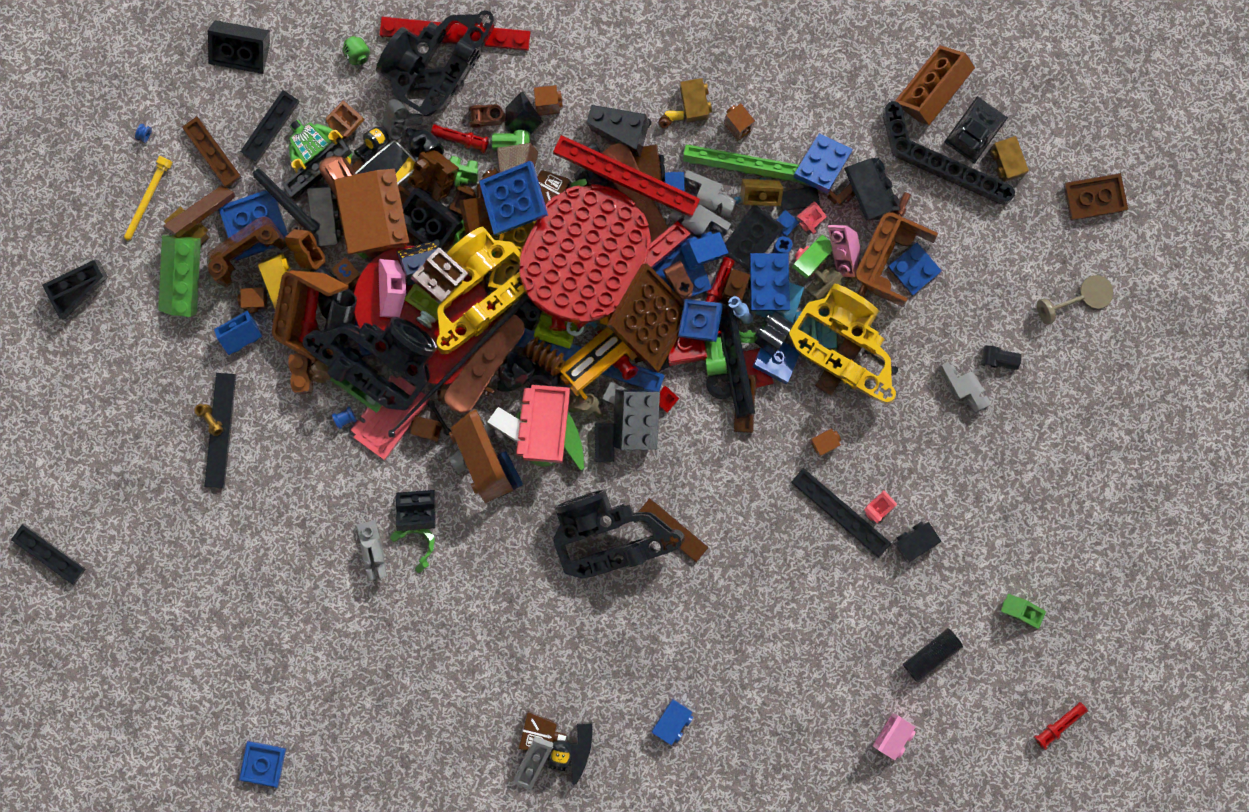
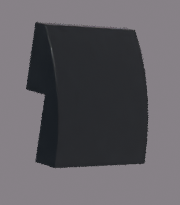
M435 490L396 493L397 531L436 528Z

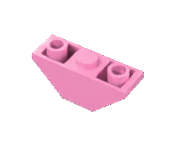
M829 225L828 232L836 271L840 272L843 277H856L860 255L857 232L848 226Z
M379 259L380 317H400L406 296V275L399 261Z

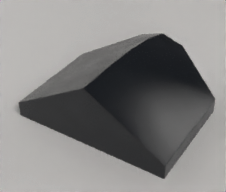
M520 92L506 107L505 126L512 134L517 130H525L531 135L544 123L524 92Z

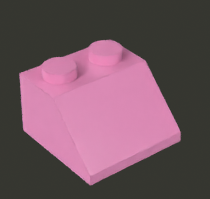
M892 713L873 747L896 760L897 757L900 758L903 755L906 742H910L914 737L915 726Z

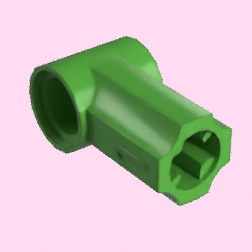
M517 130L514 134L493 133L492 135L493 151H497L499 147L530 143V133L525 130Z
M717 337L716 342L705 341L707 375L727 374L721 338Z

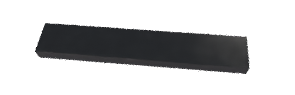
M727 304L722 307L719 331H721L720 337L736 418L743 419L756 413L737 319L733 309Z
M216 373L212 417L216 422H221L223 432L218 436H213V434L209 436L204 487L225 489L236 374Z
M802 468L790 482L878 558L892 544L806 469Z

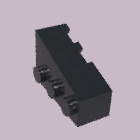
M591 105L587 119L590 130L616 144L626 145L631 152L641 157L649 126L646 114Z
M328 184L311 186L307 189L311 220L318 226V231L313 234L317 246L338 244L339 239H342L341 228H338L340 213L339 209H337V198Z
M94 259L42 284L59 319H66L108 276L100 260Z

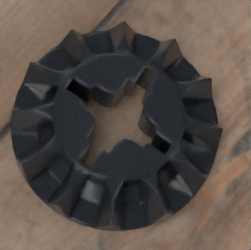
M728 373L708 376L706 387L711 396L717 399H726L732 395L730 383L724 385V392L720 387H714L719 382L718 376H720L723 382H728Z

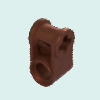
M497 104L468 107L469 112H471L469 126L472 128L501 125L505 121V113L502 107ZM494 112L501 113L498 118H492Z
M681 261L663 269L664 275L675 293L681 299H689L693 294V284ZM681 286L688 287V292L681 291Z

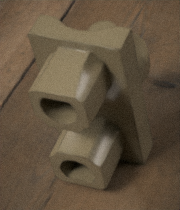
M831 266L822 273L816 270L814 272L816 279L805 289L817 300L824 299L834 283L842 285L841 279L843 276Z

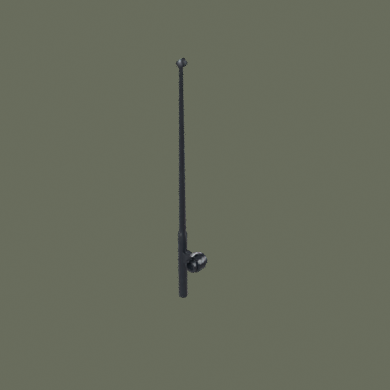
M526 293L510 307L502 318L393 430L388 431L389 438H394L395 431L519 309L523 311L524 316L529 321H535L539 318V309L527 302L530 298Z

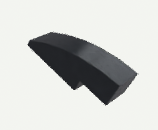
M593 722L577 723L578 743H571L573 785L578 783L588 761L593 737Z

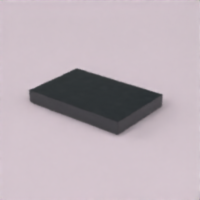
M753 205L725 242L728 250L726 255L750 272V253H766L785 226L757 205Z

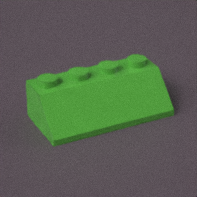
M162 235L159 311L185 317H192L197 314L201 238L183 236L176 238L173 235Z

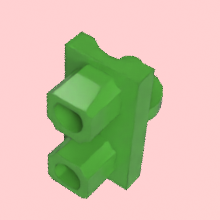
M451 156L450 161L459 167L454 180L455 187L460 186L461 183L468 184V182L477 184L478 162L470 160L467 166L460 165L461 159L459 157Z

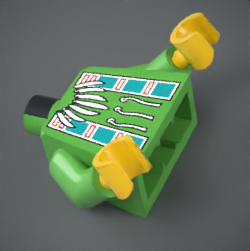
M299 120L294 121L290 128L295 134L289 138L291 141L289 155L292 168L296 173H298L297 170L300 167L306 169L305 165L331 143L337 145L336 139L339 137L343 138V136L337 130L321 124L313 125L309 122L303 126Z

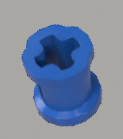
M785 236L779 237L774 245L775 252L789 254L793 245L792 240ZM781 243L783 245L787 244L786 250L779 248Z
M350 406L338 414H332L339 430L342 429V426L352 421L354 423L357 422Z

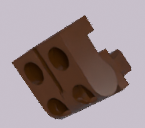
M429 150L426 153L422 152L414 163V171L408 179V184L413 188L420 187L424 191L428 189L432 193L431 197L435 201H439L449 195L459 167L437 151Z

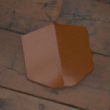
M344 100L326 117L328 127L337 130L343 136L342 139L348 138L365 120Z

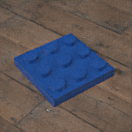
M532 161L525 162L479 181L494 235L498 236L548 216Z
M267 190L227 203L219 209L228 238L263 216L273 221L284 239L288 235L279 204ZM259 242L235 259L238 261L276 248V246L267 248Z
M685 241L658 263L653 270L674 291L665 277L663 269L681 261L693 284V294L691 296L693 297L707 292L712 287L704 265L689 269L681 251V247L687 244ZM681 286V291L688 292V287Z

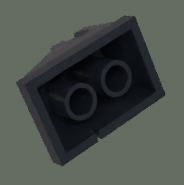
M977 96L944 143L975 164L1008 117Z

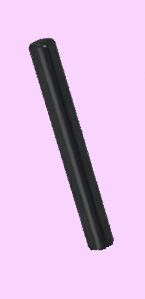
M260 168L253 171V177L306 231L312 234L318 231V226Z

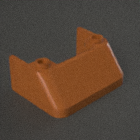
M895 213L884 214L856 271L857 280L875 295L904 308L908 298L891 291L890 281L881 276L896 243L902 246H909L914 242L916 236L934 243L938 232Z
M291 270L285 272L281 278L272 325V335L281 344L313 361H317L318 359L304 348L303 342L298 340L302 329L300 322L304 318L307 286L326 296H331L348 289V285L325 273ZM326 348L329 355L333 354L331 349Z
M475 409L454 424L449 435L453 443L457 442L474 482L471 483V487L475 495L479 493L482 500L487 503L512 492L513 488L503 472L484 428L485 424Z

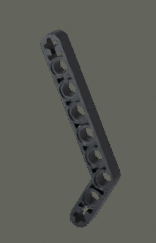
M891 101L886 105L883 111V119L893 156L998 204H1008L1014 198L1015 189L1011 185L909 140L901 105L896 101ZM890 109H892V111H896L894 117L893 113L889 112ZM892 127H899L901 133H894ZM896 145H903L905 151H898ZM914 153H920L922 155V159H916L914 157ZM931 160L938 161L940 166H932ZM954 168L957 171V175H951L948 169ZM966 176H972L974 183H969L966 180ZM983 184H989L991 191L985 190ZM1004 191L1007 192V193H1006V196H1007L1006 198L1003 197V195H1004L1003 192H1004Z

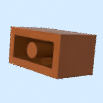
M557 85L535 87L534 96L538 115L560 114L559 108H563L561 91H557Z
M741 103L738 106H731L726 111L724 125L737 141L753 130L755 120Z

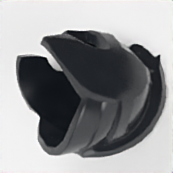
M406 129V136L409 138V152L415 161L418 160L420 153H426L429 150L437 151L443 155L444 148L432 133L426 130Z
M510 352L505 357L506 361L499 369L500 381L497 382V390L500 392H510L524 385L535 371L534 363L526 357H518L515 352Z

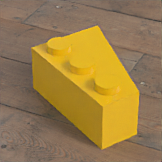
M283 253L262 259L258 263L275 309L282 275L290 269Z

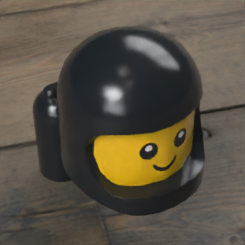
M374 127L364 133V144L354 150V154L360 157L363 163L368 162L377 154V151L387 145L389 141L387 131L382 127Z
M565 740L553 742V748L548 757L549 769L557 768L560 771H565L566 767L569 766L572 755V747L569 742Z

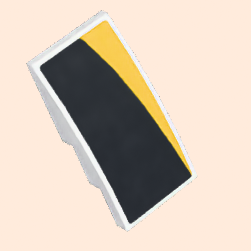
M393 140L366 162L355 174L395 169L398 186H402L412 176L413 166L416 161L396 140Z

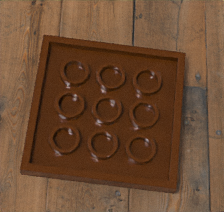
M644 263L639 268L607 326L653 372H659L678 338L684 301L648 263Z

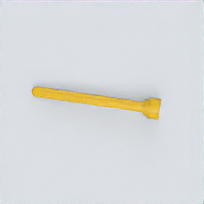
M160 155L156 161L157 170L124 235V239L127 241L132 239L164 171L170 169L173 164L172 161Z

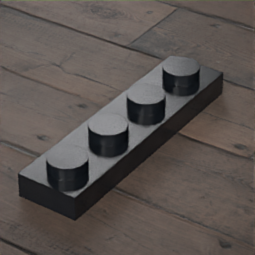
M282 90L240 152L258 163L300 101Z
M341 137L336 139L337 145L331 143L305 165L306 169L302 167L298 173L292 175L282 184L292 199L295 200L323 177L319 170L321 161L334 155L346 158L352 153L344 139Z
M25 524L20 526L11 541L72 585L76 584L86 570L85 567Z

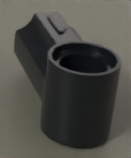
M985 345L981 365L985 366L986 364L991 365L992 368L1002 367L1019 370L1022 358L1020 353Z

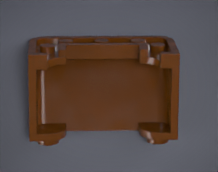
M265 216L257 218L208 252V271L215 282L225 288L233 283L231 274L236 270L231 261L259 242L267 248L276 246L282 250L287 247L284 237L270 218Z

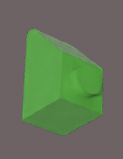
M1011 594L1007 595L1001 610L1006 615L1039 629L1046 613L1045 610L1031 602Z

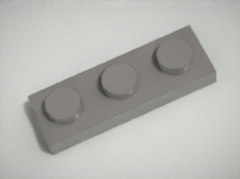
M534 737L514 777L513 784L532 789L553 748L552 742Z

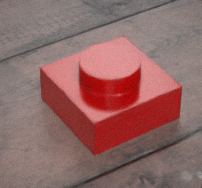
M664 386L660 391L659 407L668 413L680 398L668 387Z

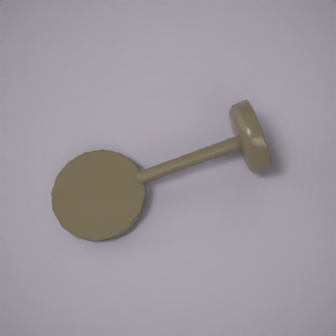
M1094 275L1086 278L1081 284V296L1055 306L1046 298L1037 301V310L1041 320L1046 325L1052 324L1056 319L1055 310L1081 300L1090 308H1104L1113 298L1112 285L1103 276Z

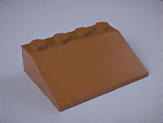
M395 169L375 170L333 180L347 255L387 251L405 247L409 243Z

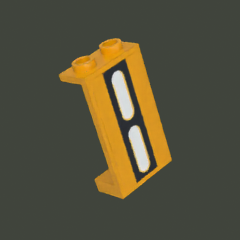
M606 327L565 362L560 371L562 373L560 378L566 385L569 383L572 385L570 389L576 396L581 395L586 400L588 397L582 389L624 354L628 355L631 360L635 359L637 355L609 327Z

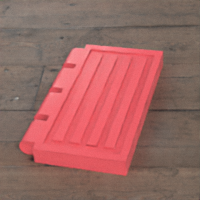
M391 375L387 380L396 384L409 395H412L416 389L400 376L397 379ZM420 392L407 410L388 409L382 405L376 413L367 407L361 415L366 420L365 423L358 419L351 428V431L356 434L354 438L383 460H386L410 428L415 415L419 416L428 401H430V398L395 431L394 438H389L388 431L393 430L426 395Z
M531 385V388H524L522 402L526 404L522 405L520 420L527 423L522 422L519 425L518 439L525 441L517 442V456H523V460L563 463L570 388Z

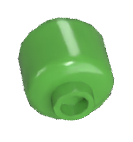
M355 36L345 40L342 52L348 62L352 65L365 64L370 56V49L365 41Z

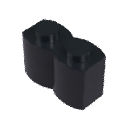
M776 311L772 315L768 314L762 322L765 326H760L754 335L757 337L754 343L771 355L777 352L794 325Z

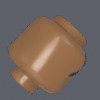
M310 359L308 374L311 380L317 383H325L327 380H330L331 377L327 372L329 367L320 360L313 361Z

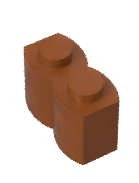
M294 229L285 237L286 244L294 252L295 260L300 267L317 270L325 263L324 253L317 247L315 237L311 232Z
M300 353L291 354L288 359L289 369L292 373L290 380L291 388L298 395L312 393L314 386L308 374L310 359Z

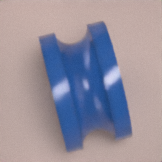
M140 124L136 130L135 139H141L142 142L146 143L152 133V128Z

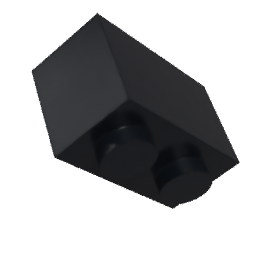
M921 521L912 527L914 530L909 534L905 531L896 537L898 541L894 544L906 563L913 561L942 542L929 522L923 523Z

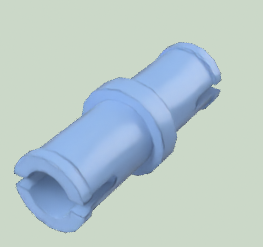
M731 297L728 303H730L729 306L733 309L735 316L740 318L744 324H750L753 321V315L749 312L748 306L742 303L739 297Z

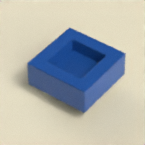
M786 210L776 219L785 226L781 233L786 237L799 224V221Z

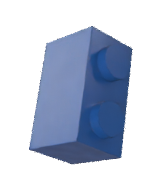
M708 232L703 234L700 239H697V237L690 238L686 241L687 244L681 247L689 269L720 259L728 254L720 232L715 234Z
M248 311L214 329L217 340L228 355L240 351L244 346L254 343L262 337L258 325Z
M672 698L651 732L671 746L673 742L678 743L683 735L680 731L684 725L688 727L693 719V716H691L692 710Z

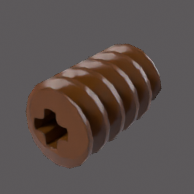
M536 336L525 346L522 355L532 359L535 364L538 363L541 368L545 367V370L551 372V375H557L565 364L563 360L564 353H560L557 356L558 349H554L551 352L552 345L549 344L545 348L546 341L543 340L538 343L540 337Z

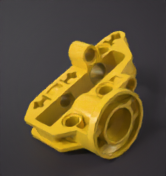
M479 227L470 232L446 253L468 273L467 275L472 277V280L469 282L462 280L450 295L438 305L437 314L440 335L437 338V349L443 354L451 353L471 337L480 335L488 328L489 323L510 308L526 293L522 285L517 288L518 282L522 283L520 272H518L480 303H476L466 313H463V316L454 323H451L444 314V310L451 305L453 300L461 294L464 295L480 283L489 271L494 272L512 257L520 264L521 252L512 242L494 240L484 227ZM498 251L502 254V256L500 258H494L492 256V253ZM488 305L491 307L495 305L494 311L492 309L488 310ZM464 328L466 330L465 335L460 336L456 334V329ZM443 340H444L445 342H448V341H449V346H448V347H447L446 345L442 346V341H443Z
M834 283L824 299L811 301L806 304L789 332L790 338L797 352L807 360L841 379L844 384H849L852 389L859 390L883 404H891L896 398V391L892 387L891 359L880 347L885 339L879 335L878 331L870 327L879 310L862 296ZM823 308L830 311L826 317L819 315V311ZM810 316L837 334L884 361L885 366L881 373L876 376L852 361V359L849 360L836 351L825 348L819 344V341L799 329L806 318ZM860 328L863 333L861 336L856 337L852 334V330ZM805 341H807V345L811 348V351L806 347L801 349L800 343H805ZM831 359L835 363L840 361L841 368L837 367L834 369V364L829 360ZM868 380H872L876 383V386L873 389H867L865 383ZM879 385L882 386L881 390L883 392H887L888 390L891 391L890 395L892 397H887L886 399H884V394L880 391L878 392V395L875 394L879 389Z

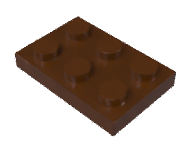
M1121 173L1063 184L1071 221L1129 210Z

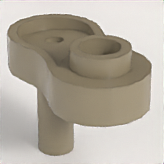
M573 392L570 393L569 412L594 413L598 418L603 416V411L598 408L599 401L593 394H586L588 398L584 400L581 395L576 396Z

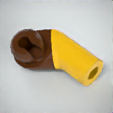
M666 111L659 119V126L662 129H667L674 120H684V111Z

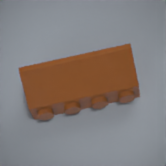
M939 45L895 101L914 119L930 125L969 77L975 66L966 53Z

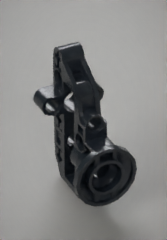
M483 10L479 14L450 15L439 26L433 22H430L427 27L424 26L419 36L407 28L401 27L384 48L377 62L376 73L391 82L393 94L396 98L428 117L444 109L470 67L473 68L475 66L474 62L480 58V51L491 35L496 19L487 10ZM489 16L490 23L486 22L484 24L482 19ZM455 23L462 24L468 30L463 38H460L454 51L451 52L452 56L442 70V75L435 87L432 86L421 106L408 100L409 94L427 68L428 63L451 26ZM480 25L481 28H482V26H483L485 32H483V31H482L479 27H477V26ZM475 32L481 33V38L478 41H472V35ZM423 44L429 46L426 53H420V47ZM459 65L460 72L454 73L453 66L457 67ZM405 76L408 77V84L401 86L400 79ZM434 98L438 99L440 101V104L434 105V102H432V100Z
M399 317L392 318L384 330L375 324L372 326L369 323H364L360 328L350 323H344L324 331L313 330L303 339L304 348L329 367L327 372L330 377L340 382L346 379L379 404L388 409L407 410L429 381L430 371L428 362L437 350L434 340L424 330L414 323ZM344 333L381 359L389 368L400 373L415 384L417 388L412 395L406 393L393 382H388L381 377L378 371L361 360L363 356L357 350L350 347L345 348L336 341L339 334ZM379 342H383L386 345V349H382L379 346ZM326 348L332 350L333 356L327 353ZM410 365L416 366L418 372L412 371Z
M605 489L573 498L554 507L560 525L553 538V542L564 573L577 578L594 577L626 566L634 567L643 564L649 559L677 550L685 540L684 534L680 530H673L653 513L633 512L630 504L611 507ZM603 517H610L611 524H606ZM646 521L651 527L652 536H645L644 538L630 541L627 544L576 560H570L565 546L566 544L585 539L592 534L598 535L617 529L629 522ZM568 527L575 530V536L568 533ZM672 537L674 539H678L677 543L675 541H672L666 544V542L669 541ZM653 541H656L660 544V550H656L653 548ZM618 554L619 556H623L622 560L621 558H617L615 560L613 558H615ZM589 565L591 566V567H590L589 569H587V570L581 569V566H583V567H587V566H589Z

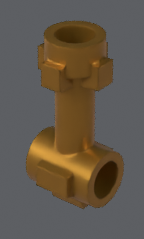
M207 404L196 405L194 412L197 417L205 419L209 425L208 432L213 434V436L220 435L223 432L222 424L220 421L216 422L211 416V406Z

